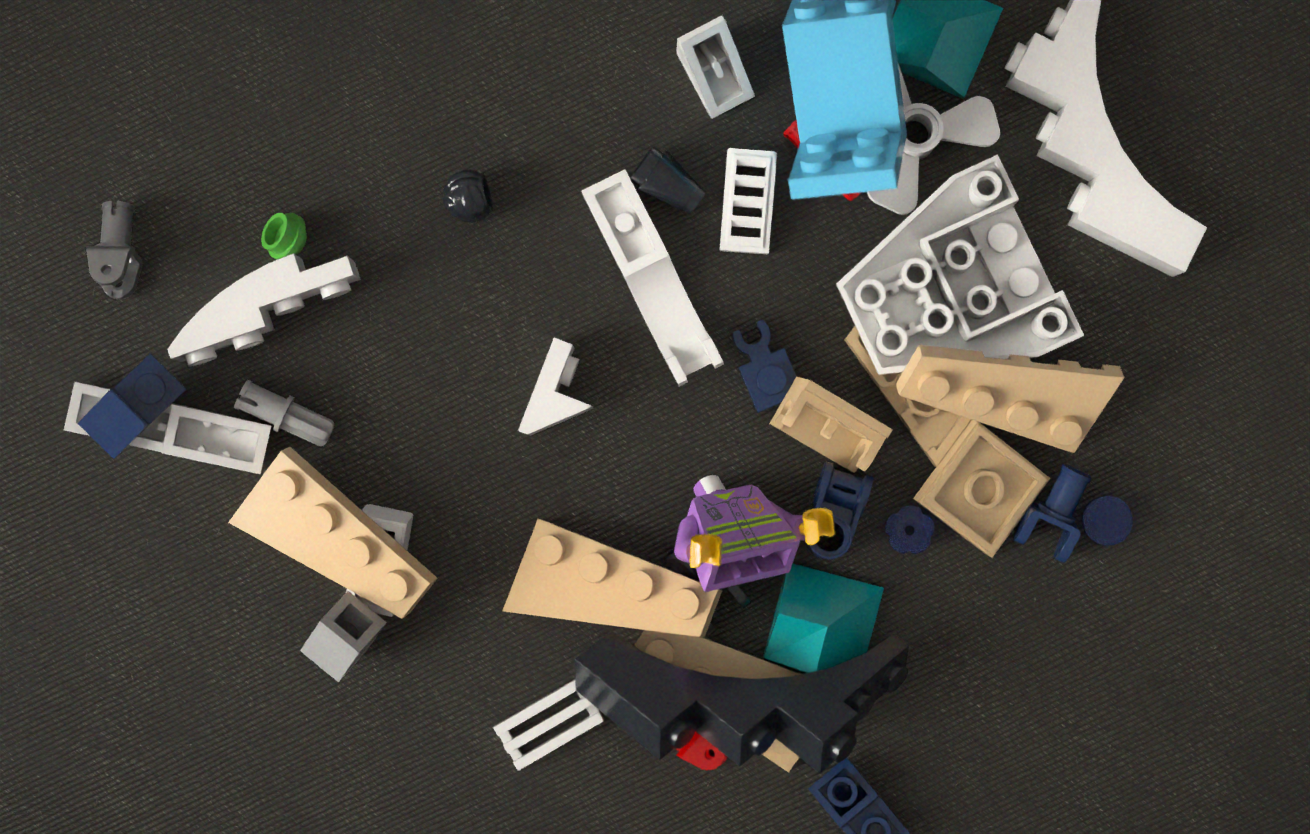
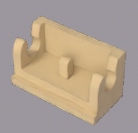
M800 377L795 378L769 423L853 473L858 468L863 471L867 470L885 439L889 437L893 430L813 381Z

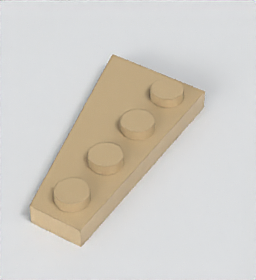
M919 345L896 385L900 396L1075 453L1123 381L1124 375L1120 366L1103 364L1100 370L1082 368L1079 362L1058 360L1057 365L1031 362L1029 356L1009 354L1007 359L984 357L982 351Z
M291 447L280 451L228 522L401 619L410 614L437 580L433 573Z
M537 519L503 611L705 637L722 590L717 589L704 592L700 581L545 520Z
M644 630L634 645L640 651L675 666L714 676L762 679L791 677L803 674L705 637ZM776 738L770 748L762 754L788 773L799 758Z

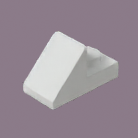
M557 338L553 339L518 429L519 432L531 436L593 409V406L558 393L561 384L570 386L579 363V359L572 356L574 351L572 344Z

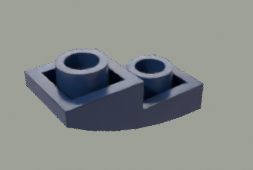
M848 758L839 762L808 788L846 834H910Z

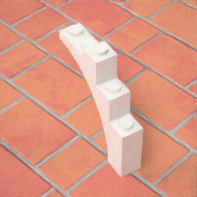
M1070 0L1065 10L1060 7L1056 8L1044 31V34L1051 37V39L1035 33L1026 45L1020 42L1016 44L1004 68L1012 72L1006 87L1058 112L1057 115L1049 112L1036 136V139L1043 143L1036 156L1089 181L1087 185L1081 182L1070 199L1067 209L1074 213L1068 226L1171 277L1186 272L1207 227L1173 207L1143 178L1122 149L1106 114L1097 78L1095 35L1101 0Z

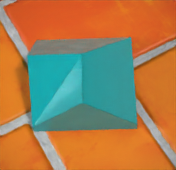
M900 0L892 20L897 59L901 72L964 99L1003 8L986 0Z
M792 564L790 572L784 575L763 658L810 673L834 667L866 653L884 588Z

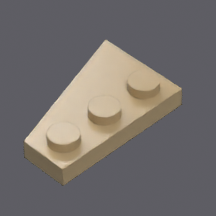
M854 326L844 339L931 463L934 467H937L971 419L900 396L896 383L902 373L878 375L856 326Z

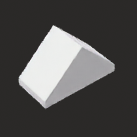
M722 15L677 38L676 54L712 119L755 97L727 23Z

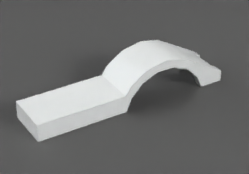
M624 169L582 190L583 197L677 384L681 386L687 383V375L711 363L715 369L724 365L712 338L708 335L692 306L670 256L626 170Z

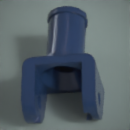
M1063 464L1046 502H1040L1039 504L1033 502L1016 527L1013 541L1024 545L1038 519L1045 520L1064 529L1056 546L1054 557L1056 560L1065 563L1081 535L1075 524L1076 519L1072 515L1087 484L1092 479L1091 476L1079 469Z

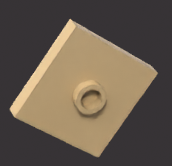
M971 419L913 499L984 554L993 558L1050 480V477L980 422Z

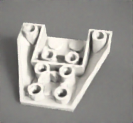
M998 155L952 175L836 284L878 375L902 373L919 345L982 351L984 357L1007 359L1009 354L1037 358L1084 336L1063 290L1057 293L1054 292L1015 211L1014 205L1018 202L1019 198Z

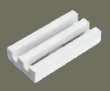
M575 679L493 727L497 736L501 738L505 750L512 757L518 771L604 721L599 709L577 692L580 700L515 738L512 737L509 732L510 729L576 691ZM587 709L590 714L589 717L529 752L521 753L520 746L582 710Z

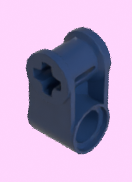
M827 461L824 463L815 488L812 509L827 508L833 512L834 526L839 530L840 542L833 551L829 552L819 548L816 543L808 545L804 541L805 547L811 555L818 559L829 560L841 557L848 551L852 544L858 521L866 507L873 484V476L866 474L863 478L834 469L833 463ZM833 486L851 491L852 494L834 489Z

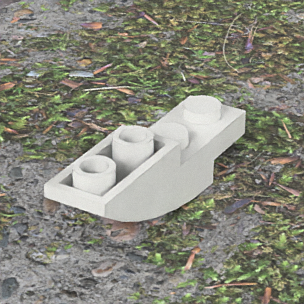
M293 253L247 274L215 296L183 327L167 349L170 359L181 362L187 360L188 366L191 367L216 359L215 350L233 344L235 350H242L264 342L262 334L274 330L268 311L274 310L276 316H280L303 308V299L321 294L322 299L326 300L350 292L349 284L361 280L355 261L346 256L306 270L303 260Z

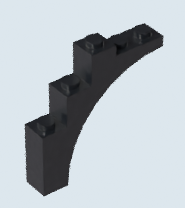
M611 631L575 658V686L577 692L659 760L674 748L680 749L692 739L696 731L739 767L754 754L759 756L765 753L776 738L817 772L821 773L835 760L841 762L850 755L857 743V738L855 737L857 721L862 720L870 712L875 701L885 692L892 693L902 685L908 674L906 663L909 645L893 634L868 652L831 668L791 677L748 679L714 676L675 666L640 651Z

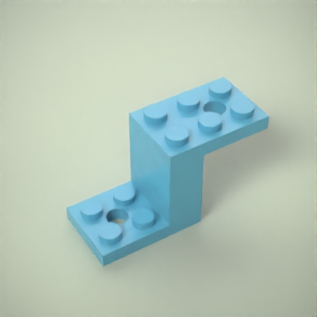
M792 0L782 25L800 145L789 176L791 199L897 189L907 130L892 20L896 0Z

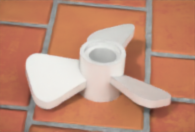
M899 67L905 122L918 121L922 123L927 129L928 139L924 143L917 144L906 138L897 189L868 191L867 194L874 203L897 214L906 215L915 209L918 201L919 160L928 156L940 140L989 147L999 139L1000 128L992 102L982 96L972 97L942 114H939L936 109L927 104H911Z

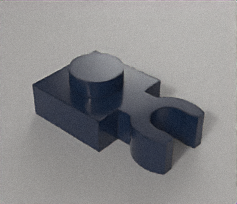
M763 320L756 322L761 337L760 341L754 345L745 343L739 330L734 331L732 335L735 347L741 353L748 355L751 361L740 366L738 369L757 413L780 404L797 377L784 348L773 353L770 352L768 344L771 333L768 325Z

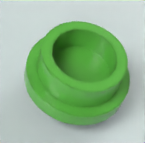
M276 213L267 221L262 232L261 242L272 258L278 260L293 253L297 255L303 249L307 239L304 219L294 213Z

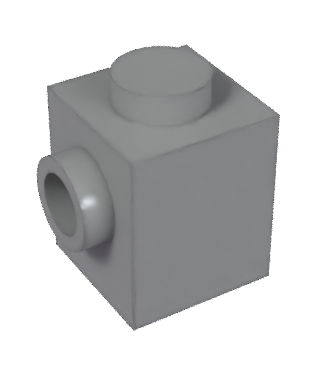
M347 591L319 621L300 651L339 682L366 653L387 622Z

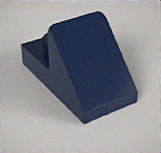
M150 353L116 387L110 389L77 424L115 459L187 388Z

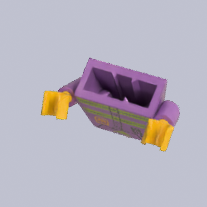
M709 475L699 480L694 486L696 497L691 501L687 517L681 520L679 524L674 553L679 560L690 563L691 568H696L704 592L789 573L800 541L813 545L819 542L821 535L829 537L835 535L833 512L827 508H814L804 512L803 515H792L768 500L756 486L747 485L726 490L718 476Z

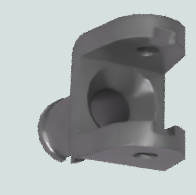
M107 201L102 203L101 241L95 246H87L86 252L89 272L94 281L101 285L108 296L121 300L128 298L136 290L143 260L135 251V248L131 246L134 206L127 202L117 201V209H114L113 202ZM122 281V285L120 287H115L116 284Z

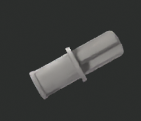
M247 379L239 393L241 397L237 398L235 402V409H240L274 425L273 431L279 432L280 429H283L317 446H324L327 443L334 429V422L331 419L294 403L295 397L291 395L286 399Z

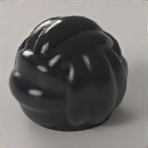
M467 169L461 170L449 178L447 185L444 187L443 204L453 217H458L466 223H475L485 219L492 212V197L484 173Z

